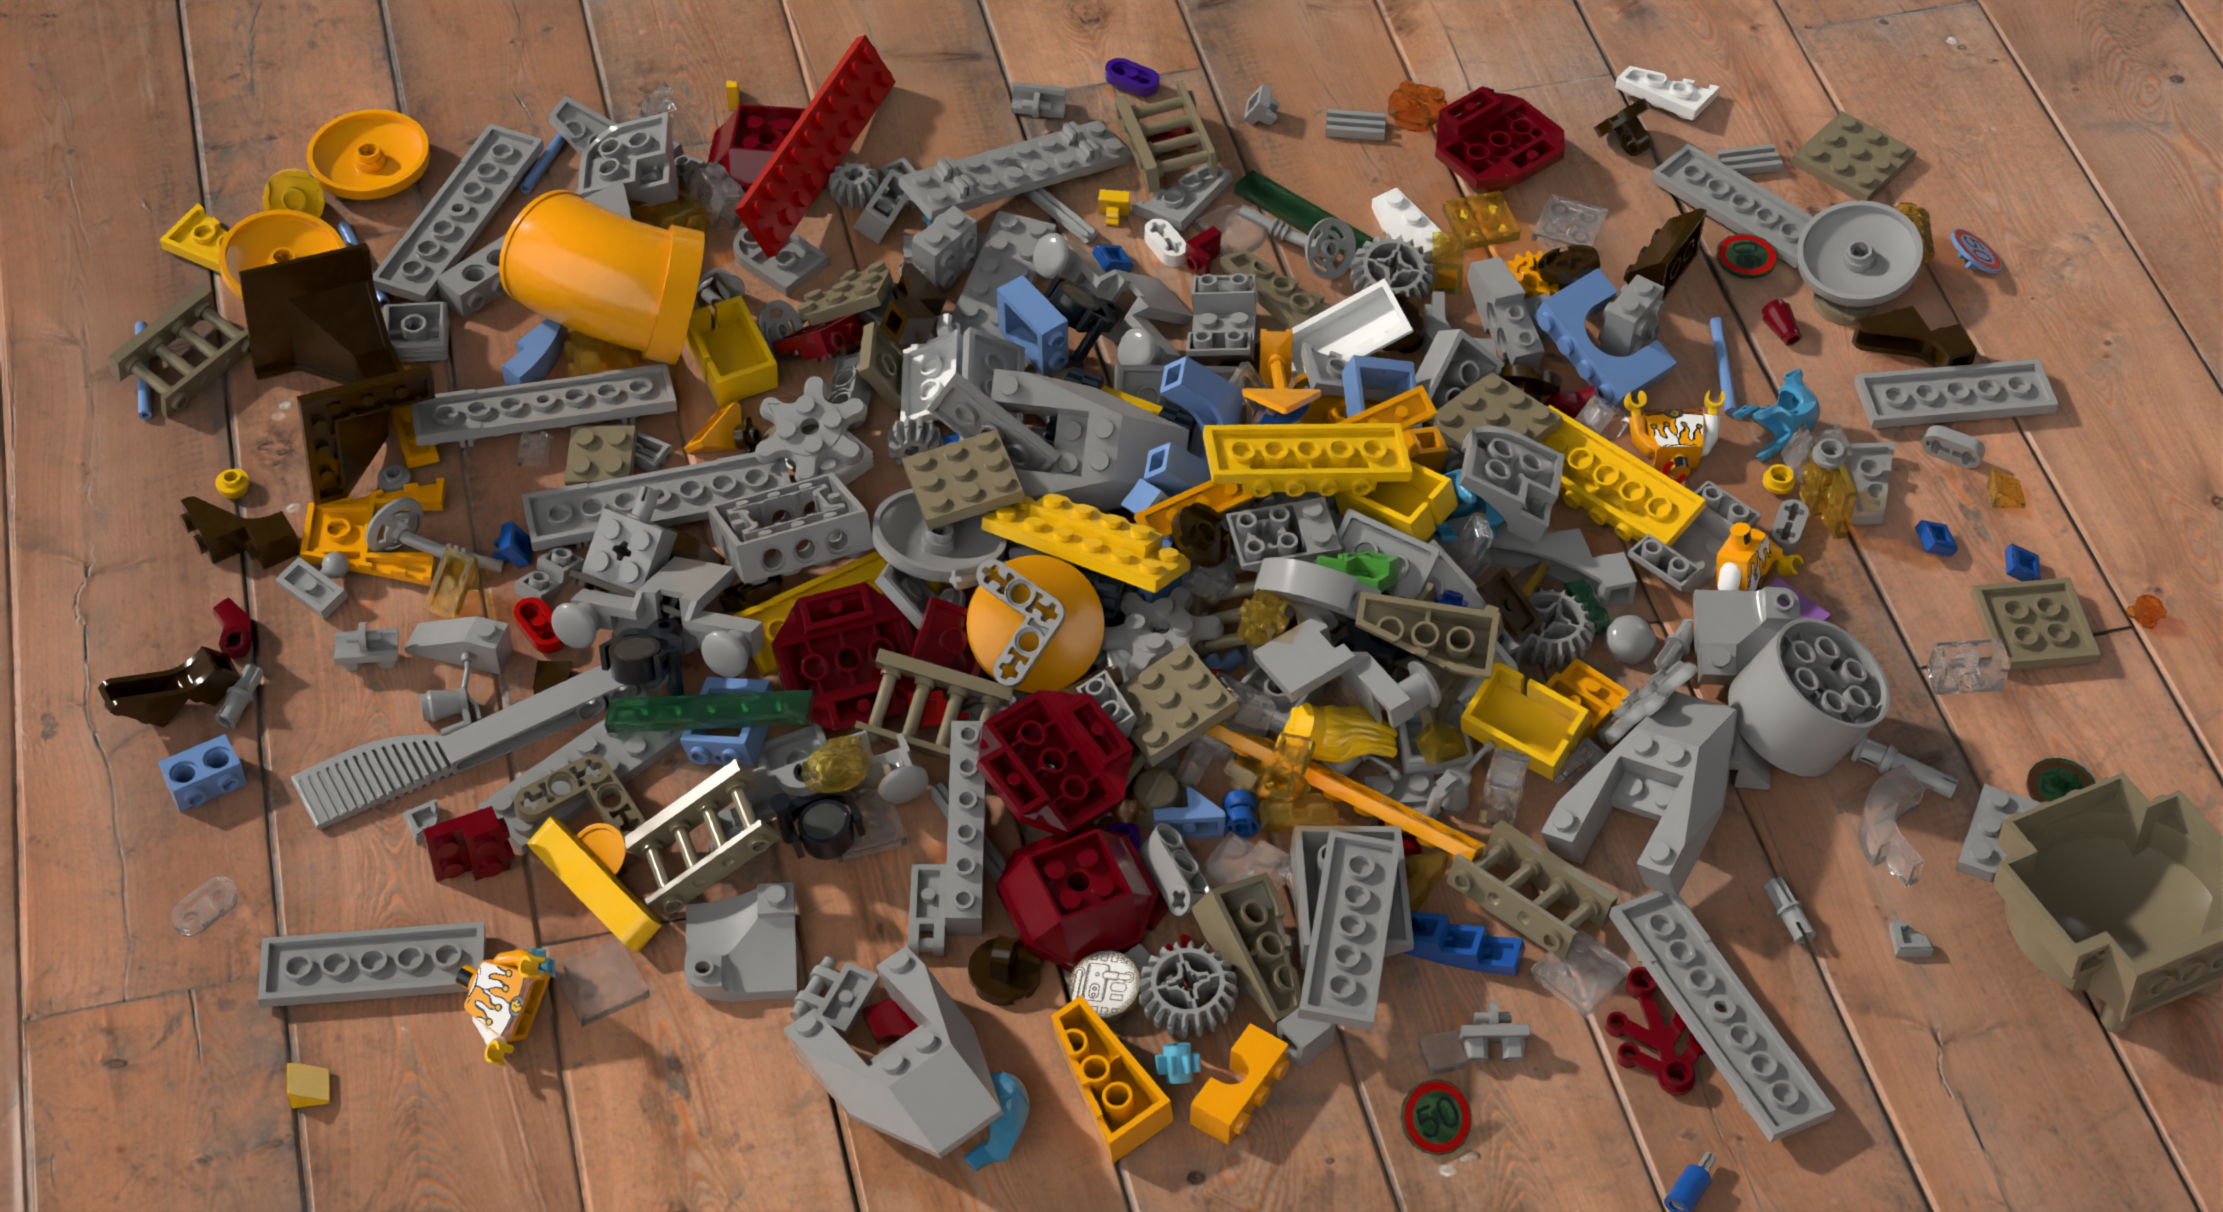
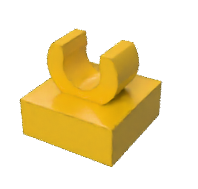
M1099 190V214H1106L1107 226L1118 227L1119 217L1129 216L1130 192Z

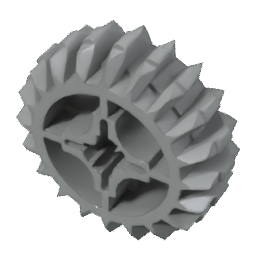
M1388 233L1385 239L1382 240L1376 235L1373 242L1366 240L1363 247L1358 248L1354 260H1352L1350 279L1354 283V292H1360L1385 278L1393 294L1404 293L1406 297L1414 298L1416 296L1420 300L1425 299L1433 283L1434 269L1433 265L1430 264V255H1423V246L1414 247L1413 239L1404 242L1402 235L1397 239H1392ZM1391 268H1394L1393 278L1390 279Z
M1539 586L1535 593L1532 592L1528 599L1544 622L1521 641L1523 646L1520 661L1528 658L1532 666L1536 663H1541L1546 670L1550 664H1554L1560 670L1563 663L1570 665L1576 658L1582 660L1586 651H1589V648H1591L1595 635L1593 613L1588 612L1587 603H1579L1578 595L1569 597L1566 589L1559 593L1555 592L1553 586L1549 591H1544Z
M1192 940L1188 943L1187 948H1181V945L1176 941L1171 952L1162 946L1160 957L1151 955L1148 960L1149 966H1143L1141 970L1142 979L1138 982V991L1141 993L1139 995V1003L1141 1007H1145L1144 1012L1147 1019L1154 1018V1025L1157 1029L1167 1025V1033L1170 1036L1176 1030H1181V1035L1184 1039L1188 1037L1189 1031H1195L1196 1035L1200 1038L1205 1027L1214 1033L1217 1029V1022L1226 1023L1228 1020L1227 1012H1233L1235 1009V999L1238 997V987L1235 985L1237 984V975L1231 971L1229 960L1221 961L1222 954L1219 950L1209 954V946L1206 943L1200 949H1195ZM1177 972L1174 978L1166 980V984L1161 985L1169 975ZM1184 980L1186 982L1187 988H1191L1192 998L1190 997L1189 991L1185 990ZM1216 993V995L1210 1002H1208L1204 1006L1199 1007V1004L1203 1000L1210 998L1211 994Z

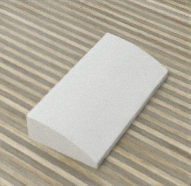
M1385 278L1292 328L1291 374L1295 378L1306 373L1299 352L1303 341L1313 344L1314 351L1326 355L1333 351L1342 354V359L1349 362L1353 355L1368 357L1414 332Z

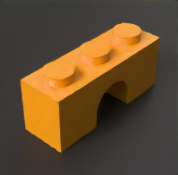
M1250 1023L1230 1052L1229 1070L1238 1074L1244 1080L1238 1084H1224L1210 1077L1191 1103L1190 1124L1229 1145L1236 1134L1242 1135L1250 1123V1114L1255 1107L1261 1108L1267 1101L1273 1082L1275 1080L1281 1081L1290 1066V1061L1287 1060L1289 1044Z

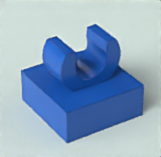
M513 521L501 525L500 537L494 541V545L499 551L492 554V558L504 560L503 564L511 561L519 569L529 565L532 550L530 536Z

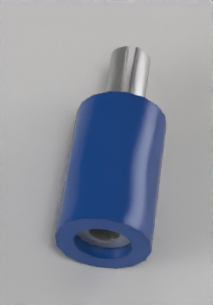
M1706 1152L1698 1165L1689 1164L1664 1199V1204L1669 1211L1692 1212L1712 1182L1708 1172L1717 1161V1157L1714 1154Z

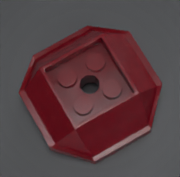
M1481 86L1439 110L1435 157L1475 189L1483 188L1494 197L1526 181L1564 158V129L1523 98L1505 93H1495L1494 89Z
M739 104L727 122L714 132L705 171L706 181L716 184L720 189L729 194L745 195L806 108Z
M866 582L798 598L774 638L771 648L789 711L832 733L855 728L856 721L868 724L883 675L880 674L881 670L876 668L875 663L879 648L910 657L915 642L908 618L889 598L878 593L876 589ZM844 654L851 656L855 661V667L851 669L843 668L838 662V657ZM901 676L900 680H896L884 720L901 716L909 702L908 692H914L917 685L914 684V679Z
M1038 690L983 722L980 730L976 767L1019 822L1066 839L1122 804L1126 792L1133 746L1091 694L1075 693L1074 695L1060 691ZM1045 764H1051L1055 766L1057 770L1049 769Z
M1086 826L1066 839L1052 835L1015 849L996 887V892L1026 951L1044 960L1058 964L1060 968L1070 973L1073 972L1074 968L1083 958L1095 952L1112 950L1125 954L1136 945H1141L1159 894L1128 834ZM1080 886L1083 887L1085 890L1075 891L1071 889V887Z

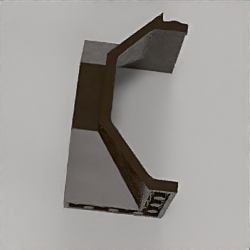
M366 243L239 271L252 364L257 380L292 371H303L344 384L297 396L310 493L315 506L349 496L389 436L386 411L435 398L433 372L429 364L405 370L390 341L373 282L370 250Z

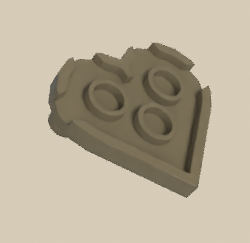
M884 261L872 263L866 270L857 273L855 269L840 274L838 276L840 282L835 284L831 290L822 292L821 289H816L804 295L805 302L797 307V313L802 323L804 324L809 320L810 325H817L881 306L893 284V277L889 268L886 267Z

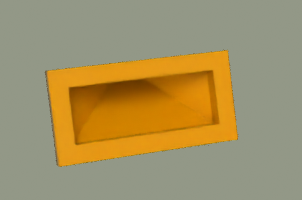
M734 401L718 408L683 449L687 453L739 450L734 442V428L736 425L742 424L741 405Z

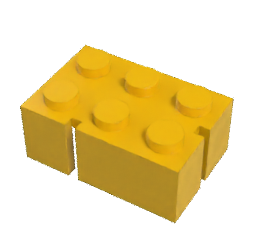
M741 295L714 304L716 329L712 330L709 306L693 310L685 342L705 381H708V387L718 407L778 388L777 362Z
M1410 461L1413 471L1410 481L1377 482L1375 491H1370L1364 496H1356L1352 491H1338L1334 494L1340 514L1345 516L1348 508L1423 542H1426L1436 531L1435 523L1441 525L1458 506V502L1450 478L1413 461Z
M1496 660L1492 667L1491 679H1484L1461 715V731L1484 744L1487 741H1493L1495 743L1494 750L1554 781L1569 757V749H1574L1588 726L1589 710L1531 678L1527 683V696L1523 695L1524 674Z

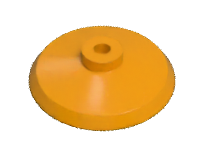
M596 823L584 828L578 833L577 837L616 875L625 857V842L619 830L606 823Z

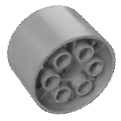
M1799 618L1788 622L1734 678L1728 694L1729 707L1737 710L1736 727L1747 743L1761 757L1786 772L1806 777L1820 776L1833 769L1887 715L1891 700L1886 676L1870 651L1847 631L1832 623L1815 618Z

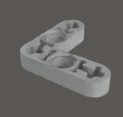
M987 559L977 568L976 578L978 583L992 595L1026 617L997 659L993 668L995 679L1000 684L1014 688L1024 682L1066 619V611L1056 598L1001 561ZM998 567V574L1007 582L1011 575L1015 577L1007 584L1003 595L999 593L1004 588L1001 584L994 580L989 584L986 583L988 577L985 575V571L987 569L993 571ZM1019 585L1029 587L1031 592L1029 600L1023 604H1017L1012 599V591ZM1039 594L1043 596L1038 601L1040 604L1048 609L1053 605L1056 606L1055 613L1058 617L1055 620L1049 618L1044 622V614L1035 607L1032 614L1027 612L1035 605ZM1027 633H1034L1039 638L1038 648L1032 652L1023 651L1020 646L1021 638ZM1015 649L1022 657L1029 659V661L1025 665L1020 660L1015 667L1018 676L1016 678L1009 676L1007 680H1004L1005 672L1002 670V667L1005 664L1011 666L1017 658L1011 655Z

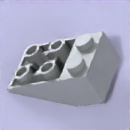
M1325 497L1226 514L1242 570L1259 572L1264 558L1280 557L1313 563L1319 555L1338 559V554H1341V546Z

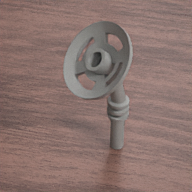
M1242 205L1239 210L1238 216L1268 230V234H1274V238L1280 237L1282 242L1287 240L1304 247L1307 264L1316 276L1328 280L1336 279L1344 275L1351 267L1356 253V241L1352 229L1343 220L1338 218L1323 219L1314 225L1307 236L1291 229L1289 224L1285 226L1283 221L1279 223L1278 218L1273 220L1246 205ZM1331 226L1339 229L1344 238L1341 239L1338 233L1330 230ZM1320 230L1321 234L1314 239L1315 234ZM1328 235L1332 236L1334 240L1328 239ZM1340 249L1345 250L1342 261L1335 268L1332 262L1337 258ZM1313 259L1318 265L1324 266V271L1315 265Z
M705 288L701 293V297L714 309L715 303L724 301L710 288ZM773 300L762 308L757 326L774 359L780 362H791L796 360L801 354L791 357L789 353L786 355H776L772 342L792 333L789 321L793 332L803 328V323L797 311L789 303L782 300ZM776 309L781 311L779 317L770 318L768 312Z
M411 497L398 498L386 504L374 515L366 530L365 541L373 552H393L404 545H408L441 558L443 563H447L449 560L451 565L457 562L459 567L465 564L501 573L504 560L468 552L465 547L459 550L457 545L452 548L449 543L444 546L416 535L415 533L422 522L423 509L420 503ZM409 509V512H400L393 516L394 513L400 510ZM382 525H385L384 539L377 541L379 530Z

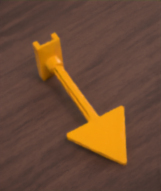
M1260 329L1259 388L1242 389V396L1282 414H1288L1321 397V390L1288 389L1287 385L1291 381L1292 329H1286V331Z

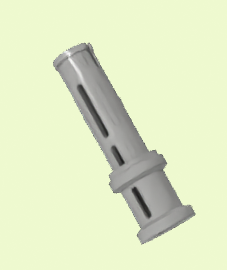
M1868 734L1856 745L1850 759L1851 761L1856 762L1860 760L1878 768V773L1887 774L1890 772L1926 789L1937 792L1948 799H1951L1959 782V778L1947 775L1933 767L1906 757L1897 752L1896 746L1892 744L1889 746L1883 745L1868 738Z

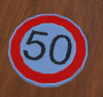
M1956 228L1951 233V240L1959 251L1957 257L1969 260L1965 264V268L1970 270L1980 268L1993 274L1998 273L2002 269V263L1998 255L1981 238L1960 228Z

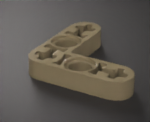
M597 754L581 757L523 787L515 796V814L520 820L525 822L538 821L587 796L602 821L619 830L623 838L631 833L630 831L622 832L624 822L620 815L624 811V820L629 826L636 825V828L645 823L644 817L608 762ZM589 766L592 770L599 769L598 777L596 778L592 774L583 776L586 774V769ZM583 777L581 779V787H579L577 779ZM557 781H565L569 783L572 790L563 796L555 794L551 786ZM542 789H544L546 795L544 798H542ZM606 793H614L620 798L621 803L617 807L609 808L603 805L601 797ZM528 798L531 802L539 800L536 809L533 810L530 806L524 808L525 799Z

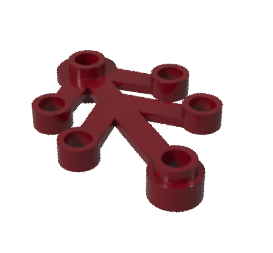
M1636 967L1628 974L1626 989L1631 997L1639 1001L1649 1030L1632 1022L1624 1013L1618 1011L1612 1012L1607 1016L1605 1030L1613 1037L1626 1035L1657 1051L1661 1061L1640 1052L1636 1044L1625 1042L1618 1048L1617 1062L1625 1068L1638 1066L1657 1076L1660 1087L1669 1094H1687L1693 1089L1696 1080L1692 1067L1698 1057L1706 1054L1701 1045L1693 1041L1696 1038L1691 1032L1686 1050L1679 1059L1677 1058L1673 1047L1687 1025L1677 1011H1675V1016L1666 1029L1653 996L1657 983L1645 967ZM1636 985H1642V986H1644L1645 988H1640V987H1637ZM1612 1022H1619L1623 1026L1616 1027L1612 1025ZM1623 1053H1631L1634 1055V1057L1627 1058L1623 1055ZM1671 1077H1677L1681 1081L1673 1080Z

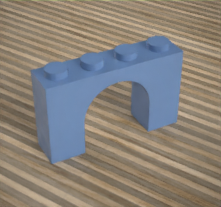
M1597 268L1545 299L1533 317L1537 320L1540 328L1547 332L1556 343L1559 351L1574 365L1580 377L1585 379L1590 386L1596 385L1605 398L1606 406L1613 412L1624 405V398L1628 393L1631 392V399H1634L1641 390L1645 392L1666 379L1677 362L1658 339L1636 353L1625 357L1608 355L1594 346L1586 333L1585 320L1605 309L1606 305L1612 301L1618 292L1601 270Z
M1188 356L1165 365L1159 394L1186 409L1197 421L1202 434L1204 425L1239 424L1243 401L1241 388ZM1204 440L1201 458L1172 442L1149 450L1143 480L1171 496H1176L1211 480Z

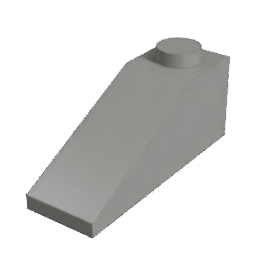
M479 616L418 623L404 648L406 653L465 666L461 661V655L468 652L472 658L470 662L471 668L501 675L514 650L509 623Z

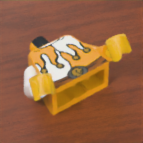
M1642 390L1638 393L1639 404H1635L1631 399V392L1628 393L1624 398V406L1632 414L1629 417L1632 444L1645 457H1649L1652 467L1661 469L1667 462L1673 461L1674 465L1670 468L1672 476L1678 478L1684 473L1687 477L1691 473V469L1699 466L1701 457L1709 454L1718 439L1720 416L1717 413L1725 400L1723 391L1720 393L1719 403H1712L1710 401V390L1706 393L1704 404L1708 408V414H1704V409H1645L1641 415V407L1647 401L1646 393Z
M1736 523L1731 526L1730 536L1716 557L1717 590H1760L1775 568V561H1777L1778 572L1783 576L1798 574L1793 566L1803 565V559L1799 555L1785 556L1782 554L1783 549L1769 539L1766 533L1757 528L1750 529V526L1746 523Z
M519 949L499 953L495 959L483 960L478 969L466 964L459 970L456 983L470 990L464 1004V1009L473 1016V1022L487 1045L485 1049V1059L487 1062L504 1067L506 1064L503 1060L504 1053L511 1054L514 1050V1046L507 1044L506 1041L510 1042L527 1038L551 977V973L538 969L539 963H545V957H536L527 950Z

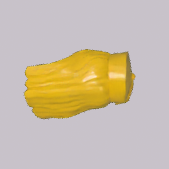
M1303 703L1299 707L1291 709V715L1283 730L1282 745L1289 754L1330 763H1346L1365 754L1394 758L1397 754L1395 747L1397 741L1395 738L1398 736V732L1383 717L1382 722L1378 723L1365 708L1359 706L1335 707L1325 705L1316 707L1309 703Z

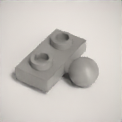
M331 552L324 557L322 569L318 571L298 557L275 581L282 590L325 620L348 598L345 589L332 581L331 578L343 577L349 570V561L344 554Z

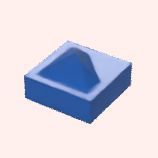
M1098 244L1095 245L1092 251L1093 256L1105 272H1110L1114 269L1131 272L1134 266L1128 255L1119 245Z
M1921 520L1914 527L1926 552L1952 556L1958 550L1947 524Z
M2011 544L2005 549L2006 575L2020 581L2041 580L2039 555L2015 544Z

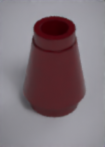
M1775 299L1764 306L1762 309L1763 322L1786 346L1794 345L1802 338L1789 303L1784 302L1783 299Z

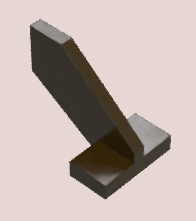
M1544 560L1523 568L1514 577L1510 575L1505 567L1500 568L1476 588L1486 604L1500 608L1504 628L1515 643L1523 641L1544 622L1528 599L1550 569Z

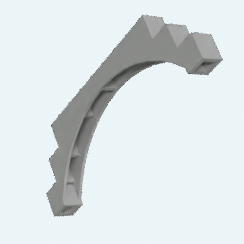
M1482 514L1447 520L1458 534L1457 541L1441 542L1440 538L1434 534L1429 538V540L1434 539L1456 564L1498 566L1521 571L1527 566L1544 560L1550 567L1544 578L1573 588L1599 602L1601 609L1630 604L1634 600L1637 580L1625 553L1603 554L1592 557L1580 528L1560 530L1554 533H1548L1546 530L1535 544L1507 531V522L1504 520L1496 531V539H1480L1475 527L1482 517ZM1276 600L1272 628L1273 639L1289 631L1297 619L1295 610L1290 605L1283 608L1278 600ZM1250 619L1238 621L1237 632L1249 630ZM1252 643L1238 646L1244 658L1243 663L1247 672L1257 663L1253 655V651L1256 648Z

